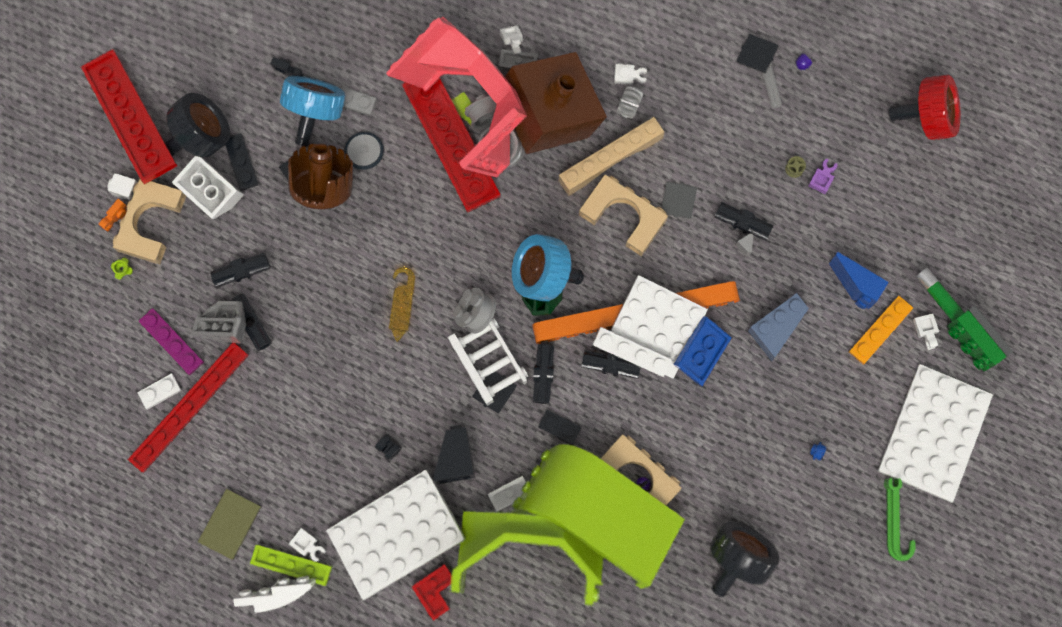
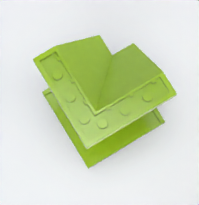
M463 512L461 531L466 540L460 543L458 567L453 570L452 592L464 593L466 570L505 542H519L561 547L586 575L585 604L591 606L593 602L598 601V588H595V585H603L601 582L603 557L557 524L534 515Z

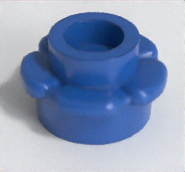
M819 442L818 445H813L810 452L813 455V460H822L827 446L822 445V442Z

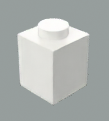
M114 173L113 178L108 182V191L113 196L130 201L134 195V186L138 182Z

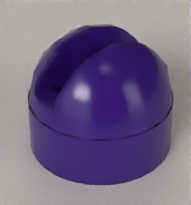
M801 54L796 60V66L800 70H806L812 65V61L805 54Z
M646 477L638 478L636 485H640L645 481L648 482L647 485L642 487L643 490L648 492L651 488L650 480Z

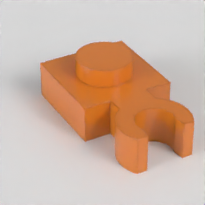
M117 199L106 212L107 216L98 225L108 232L115 221L117 222L125 217L127 206Z

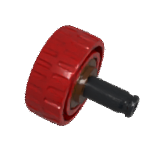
M938 75L924 78L919 87L918 103L890 107V120L920 118L923 131L928 139L938 140L955 137L960 129L961 110L957 86L952 76Z

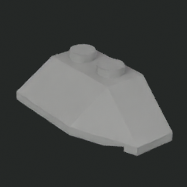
M216 302L203 314L200 313L196 316L191 335L219 342L241 343L246 327L242 302Z

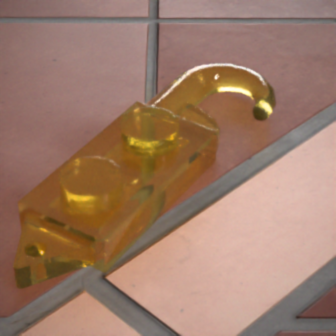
M400 267L393 274V279H396L397 275L401 272L406 273L408 276L407 285L397 287L393 294L389 330H392L396 342H399L403 335L409 332L415 274L407 267Z

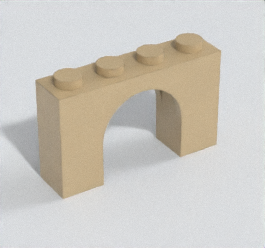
M604 175L579 210V216L595 225L604 211L612 204L626 203L632 206L639 215V225L628 239L626 247L642 256L667 221L668 215H666L662 208L652 206L645 197L640 198L635 195L631 188L620 185L616 178Z
M140 179L134 186V195L127 204L126 215L121 219L119 233L113 239V248L118 252L160 265L167 247L160 242L140 236L137 229L138 219L145 210L152 207H162L180 213L186 195L181 190L152 181L144 185Z
M622 435L603 455L601 460L615 470L626 464L643 466L652 478V489L649 494L664 505H667L680 491V482L674 476L669 477L664 472L666 469L660 463L656 462L655 464L649 459L651 456L644 449L640 451L635 446L636 442L630 436L625 437Z

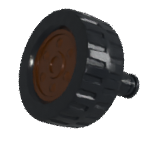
M185 94L167 111V125L173 137L165 144L172 156L183 148L197 157H209L219 151L229 141L230 127L225 115L213 101L201 94Z
M734 521L724 523L710 543L712 556L723 568V571L715 581V585L712 586V591L719 597H725L726 592L730 590L737 578L749 584H764L780 562L779 553L774 545L758 531L745 524Z

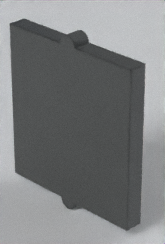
M667 182L662 209L666 214L674 215L675 218L679 216L691 219L697 187L687 186L684 183Z

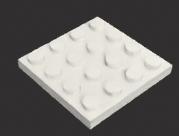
M637 275L610 331L672 359L665 375L674 378L678 368L673 364L708 309Z

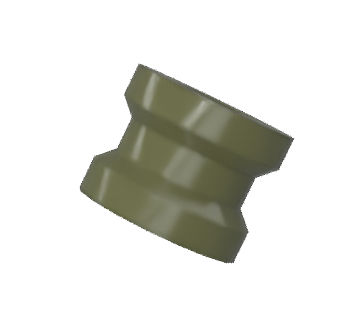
M799 156L791 157L785 166L786 174L792 178L800 177L806 168L805 160Z

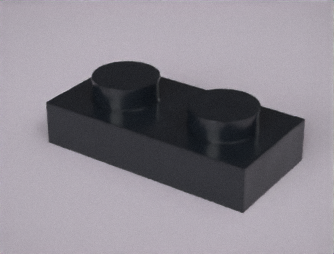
M546 410L538 426L543 431L571 445L574 444L581 430L580 426Z

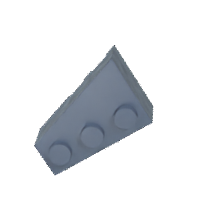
M796 293L751 326L748 332L772 361L809 308Z

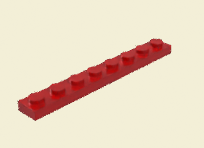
M232 343L128 458V461L144 473L249 355L235 343Z

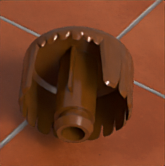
M310 144L307 151L305 146L300 147L299 152L297 150L294 151L288 160V189L290 195L297 203L311 209L325 210L342 205L352 193L353 161L348 154L345 156L344 151L340 148L337 154L336 147L333 145Z

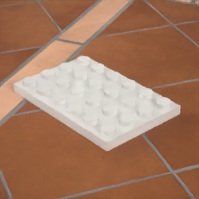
M919 364L878 472L894 479L900 478L906 484L952 503L993 394Z
M428 470L421 472L326 530L362 600L368 599L466 540Z

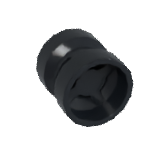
M386 434L375 445V448L382 452L388 461L392 460L402 449L398 443L393 442V438L389 434Z

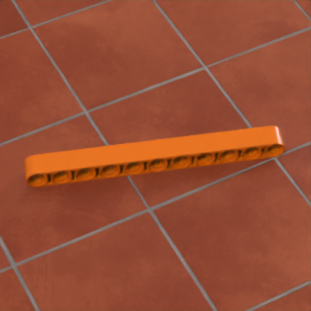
M736 282L676 293L706 309L715 305L716 307L724 306L729 302H740ZM623 304L535 322L532 324L535 341L537 344H540V341L548 340L549 342L559 340V337L566 336L569 338L578 336L579 333L597 332L600 327L606 330L611 329Z

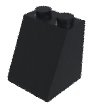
M462 425L451 426L450 430H447L433 477L437 485L475 478L468 431L466 427L462 428Z

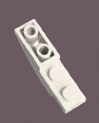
M303 576L292 581L289 578L277 580L271 588H262L258 592H252L250 589L242 590L233 599L234 607L254 605L255 613L279 608L305 594L316 583V578L309 579L308 576Z

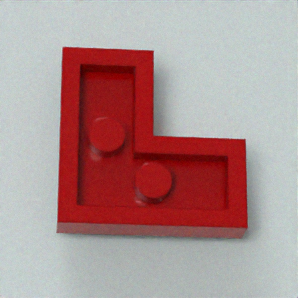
M445 564L412 586V589L433 621L450 610L439 593L452 584V574Z

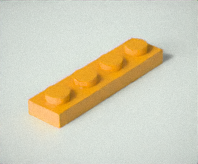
M898 296L852 347L849 353L864 365L911 312L913 307Z

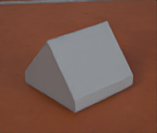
M753 234L745 236L737 241L735 245L747 257L752 252Z

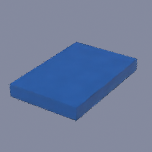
M703 316L673 365L695 383L703 386L732 337L708 317Z

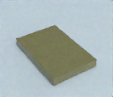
M226 489L198 543L234 560L261 506Z

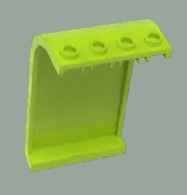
M565 444L556 445L549 450L546 449L540 457L541 463L536 465L531 472V480L523 485L521 489L523 491L522 495L513 502L511 513L533 514L552 521L637 580L635 583L640 589L649 587L685 519L592 453Z

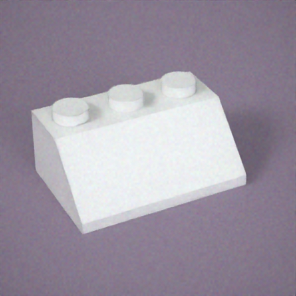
M197 156L189 162L172 182L212 219L232 209L244 196L240 190L204 158Z

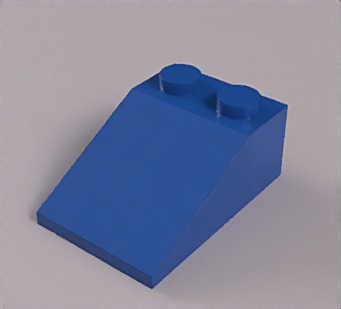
M839 252L836 253L829 263L851 299L856 301V306L861 309H870L878 301L889 283Z

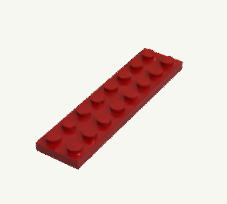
M112 49L81 66L142 183L145 185L177 167L174 158L116 52Z
M439 78L427 92L421 87L407 82L403 83L402 87L466 212L473 211L501 197L491 176L463 169L459 164L475 145L441 79Z

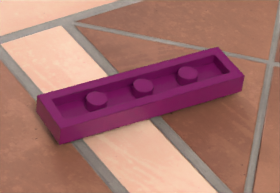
M153 308L139 320V323L188 375H191L204 363Z

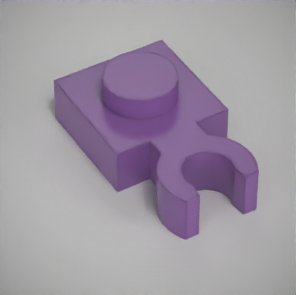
M825 159L822 163V170L817 168L808 185L823 194H826L835 177L831 173L837 168V163L832 168L827 167L829 159Z

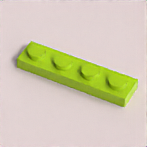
M260 545L255 546L250 561L252 565L296 578L308 576L309 579L316 578V583L327 586L332 570L331 566Z

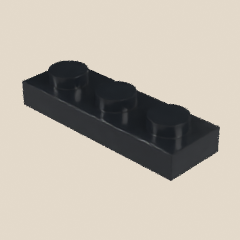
M242 134L230 137L225 146L240 190L243 191L258 186L259 184Z

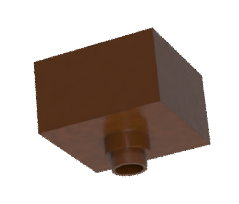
M577 52L515 65L511 67L505 76L516 90L527 115L514 128L526 154L587 139L607 118Z

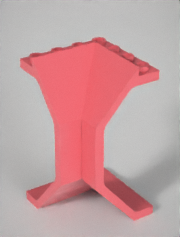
M444 16L438 17L430 23L429 28L423 34L417 37L416 42L404 51L403 56L390 66L386 74L395 79L421 87L426 92L442 75L474 76L497 106L489 133L459 164L463 169L498 177L510 165V132L527 115L516 90L487 55Z

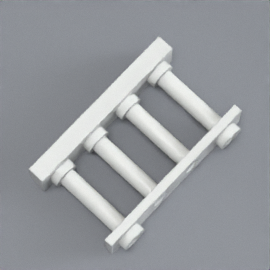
M492 318L489 325L480 333H470L463 338H457L454 333L448 337L449 342L487 406L494 402L492 397L495 396V393L521 379L523 384H526V378L528 377L524 367L520 368L499 334L497 330L499 325L495 318ZM492 330L497 340L473 354H466L463 349L466 347V344ZM500 346L502 347L507 356L481 371L480 369L476 371L473 366L476 360ZM509 363L512 364L516 373L492 387L484 385L483 380H485L486 376Z

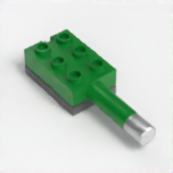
M925 268L916 275L919 282L952 321L946 326L949 329L948 334L960 342L961 350L973 358V364L977 369H982L985 372L1013 352L975 305L964 312L928 268Z

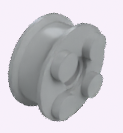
M490 95L478 96L474 103L465 108V115L470 117L472 122L470 126L473 130H483L491 126L497 104Z
M479 288L467 289L453 311L456 324L463 328L467 327L471 333H480L489 325L495 314V298L490 294H484Z

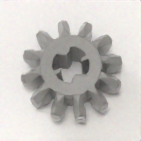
M627 86L617 109L618 114L632 119L643 97V91L637 87Z

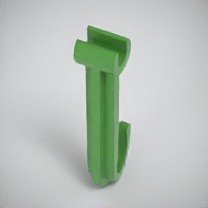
M887 478L884 481V487L887 489V549L890 556L895 560L906 561L915 553V541L911 540L909 542L906 554L901 553L899 489L902 487V480L900 478L894 479L893 486L892 478Z

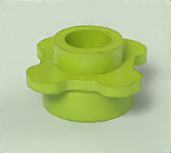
M122 258L111 264V269L118 280L122 279L125 275L133 273L127 258Z

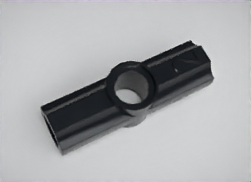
M721 202L714 217L732 225L735 230L737 228L742 230L744 234H753L767 241L774 226L756 218L755 214L748 210H739Z
M262 253L247 259L239 258L233 260L228 266L210 271L215 287L218 288L232 282H241L242 279L247 277L250 279L254 274L269 270L270 265L266 254Z
M245 294L232 298L231 301H240L243 304L246 321L245 330L256 350L260 351L269 347L272 342ZM249 319H255L252 326H247Z
M538 344L537 361L534 366L533 403L549 404L554 372V346L549 344Z
M584 351L581 366L582 368L601 371L603 374L611 373L613 376L621 375L636 379L639 378L641 369L640 366L614 354H600L590 351Z

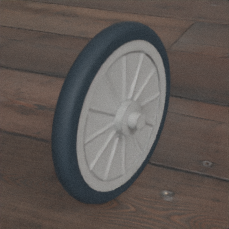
M360 132L349 138L344 152L345 156L348 154L353 161L354 168L367 170L375 167L381 161L384 147L376 135L369 132Z

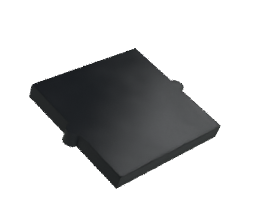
M749 34L744 46L741 47L742 51L736 62L766 74L770 63L774 61L773 57L779 45Z
M493 372L485 377L483 383L486 387H492L506 379V376ZM512 383L495 393V396L492 397L494 402L488 406L478 389L472 397L481 402L484 407H488L499 414L517 385Z

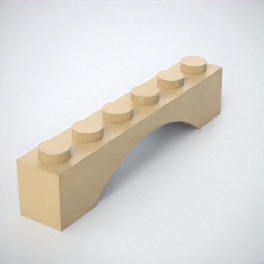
M653 117L559 174V182L568 196L588 185L597 176L616 163L662 140L664 131Z

